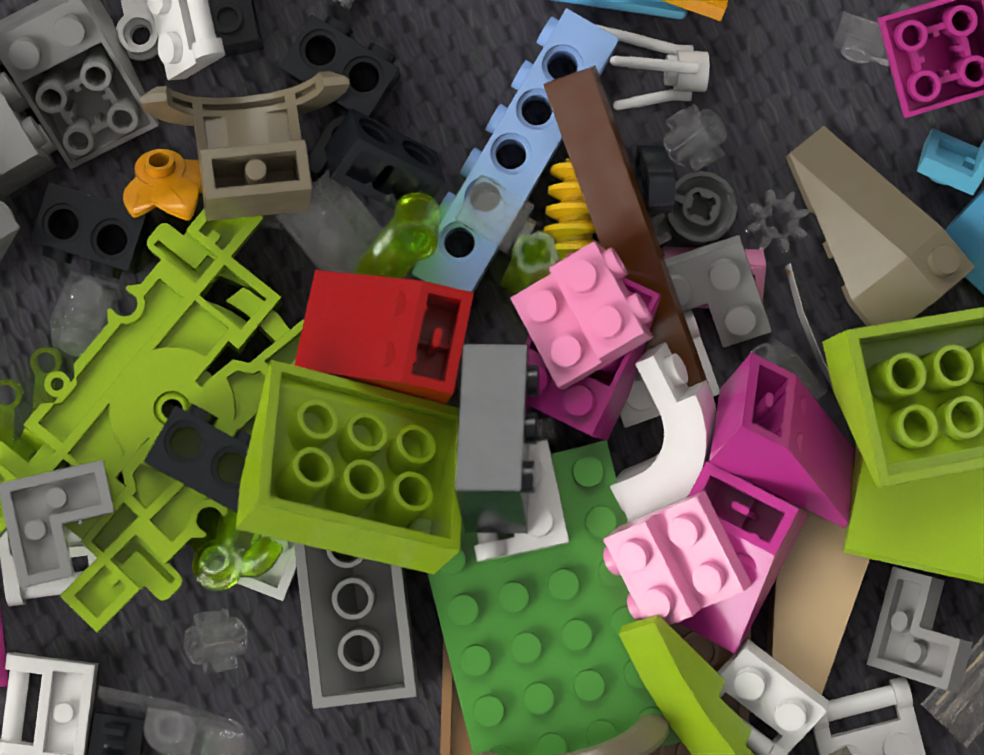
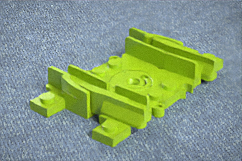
M203 209L186 229L184 236L168 223L160 224L147 240L148 249L160 259V262L141 284L128 285L126 287L127 292L137 299L135 312L129 316H120L113 309L109 308L107 310L108 324L74 363L75 378L71 381L61 371L51 372L45 378V390L50 396L57 399L55 402L42 403L23 424L25 429L20 437L34 448L37 453L28 461L0 439V483L65 469L66 462L70 467L100 460L105 461L116 513L81 520L82 523L76 521L64 524L66 528L81 539L80 542L97 558L59 595L97 633L144 586L159 600H167L172 595H175L181 589L183 577L170 562L187 547V543L192 538L207 537V533L198 526L197 519L199 513L205 508L212 507L219 510L222 516H228V508L144 462L168 419L163 415V405L169 400H177L181 403L182 409L187 411L192 403L219 418L214 426L215 428L232 437L237 429L252 436L269 363L275 360L291 365L295 364L304 320H301L292 329H289L282 318L276 313L282 305L281 296L233 259L263 223V216L206 221L205 210ZM217 280L240 288L238 292L225 302L227 306L249 319L248 322L232 311L203 299ZM257 328L273 343L250 363L233 359L213 376L207 371L227 345L241 355L245 350V346L258 332ZM56 380H63L64 386L61 390L53 389V383ZM192 429L180 430L172 439L173 452L182 458L196 455L202 445L200 434ZM238 454L225 456L218 465L219 477L227 483L240 482L246 459ZM121 474H123L125 485L117 479ZM0 499L1 538L3 534L7 531V526Z

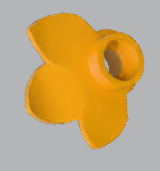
M155 149L140 156L134 167L136 177L127 185L123 193V202L129 214L136 218L158 207L173 216L186 221L190 220L195 212L199 193H202L199 161L183 159L180 154L168 149Z

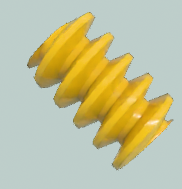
M570 159L550 167V175L563 182L548 186L547 194L561 202L546 206L545 214L559 221V223L544 227L543 235L556 241V243L542 247L541 255L557 263L565 259L568 252L573 254L593 241L601 245L599 241L592 238L596 230Z

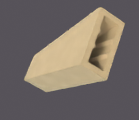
M776 495L777 498L799 508L809 516L770 589L766 653L822 695L870 559L842 553L845 528Z

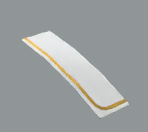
M790 263L785 266L798 317L817 363L832 388L828 367L822 358L804 314Z

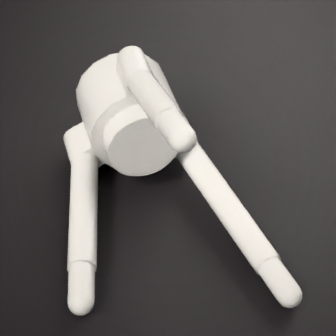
M597 25L619 38L620 42L670 54L666 55L665 60L631 56H612L610 58V63L613 66L664 71V84L673 86V89L617 100L613 104L615 110L637 108L673 100L691 101L692 92H706L710 67L708 52L694 51L693 45L673 44L616 28Z

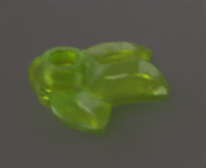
M212 507L203 509L197 519L198 526L207 533V537L192 538L189 541V544L196 552L192 563L193 574L204 588L212 591L229 589L239 581L240 577H259L265 574L275 565L283 551V547L276 541L264 538L262 535L236 529L237 513L228 509V516L224 517L219 510ZM215 558H225L224 564L220 569H209L210 563Z

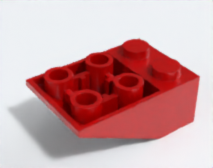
M315 270L294 365L446 404L453 395L474 292L421 280Z

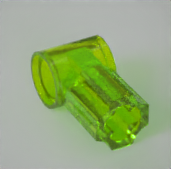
M412 193L402 197L395 206L394 217L355 262L354 272L362 275L403 279L418 261L427 259L434 254L438 246L441 209L438 203L432 197L423 193Z
M540 230L532 235H520L512 248L511 262L505 271L500 287L516 295L551 274L549 268L557 264L560 258L554 247L555 239Z

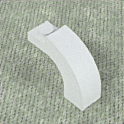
M666 342L648 349L636 362V366L662 417L664 441L659 454L622 470L616 478L617 482L610 485L620 508L626 514L627 522L687 498L705 462H709L716 418V406L712 391L707 380L688 388L686 384L688 382L686 367L677 354L671 353Z

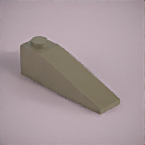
M825 126L821 127L786 156L807 209L810 213L816 215L826 241L823 243L827 256L829 259L834 258L845 283L841 289L847 303L866 326L913 319L975 268L942 226Z

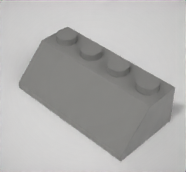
M294 543L313 709L417 697L419 685L405 568Z

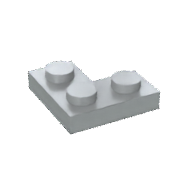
M740 235L664 259L682 310L686 311L708 303L723 348L772 332Z
M104 460L0 483V499L19 587L25 588L75 576L64 524L116 513Z
M892 567L867 665L943 690L960 693L973 642L932 630L945 580Z

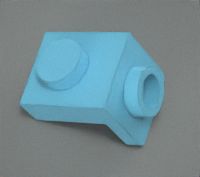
M932 128L923 145L917 172L928 176L938 184L949 185L973 196L984 178V140L978 148Z

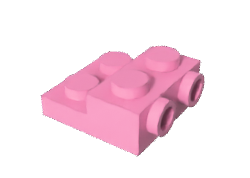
M594 241L550 267L551 274L510 298L557 387L562 390L653 338L646 323L652 320L646 304L637 292L630 296L621 279L628 274L622 260L612 247L605 250L604 247Z
M705 490L625 523L603 539L606 544L603 552L605 564L612 574L622 576L630 592L627 596L628 609L637 621L658 614L668 625L692 617L701 608L743 593L752 585Z

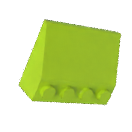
M984 307L849 329L822 341L833 393L877 488L984 468Z
M272 360L268 365L242 473L236 529L435 574L460 551L462 517L455 491L460 408Z
M856 444L849 523L845 528L842 553L984 584V468L877 488Z

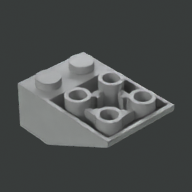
M38 0L0 20V59L70 169L159 125L157 118L152 117L142 108L140 98L145 94L144 89L124 46L119 41L114 23L100 0Z
M0 70V194L6 197L57 167L51 156V153L56 151L57 147L43 125H37L31 116H27L24 110L30 107L29 103L15 81H11L8 75Z

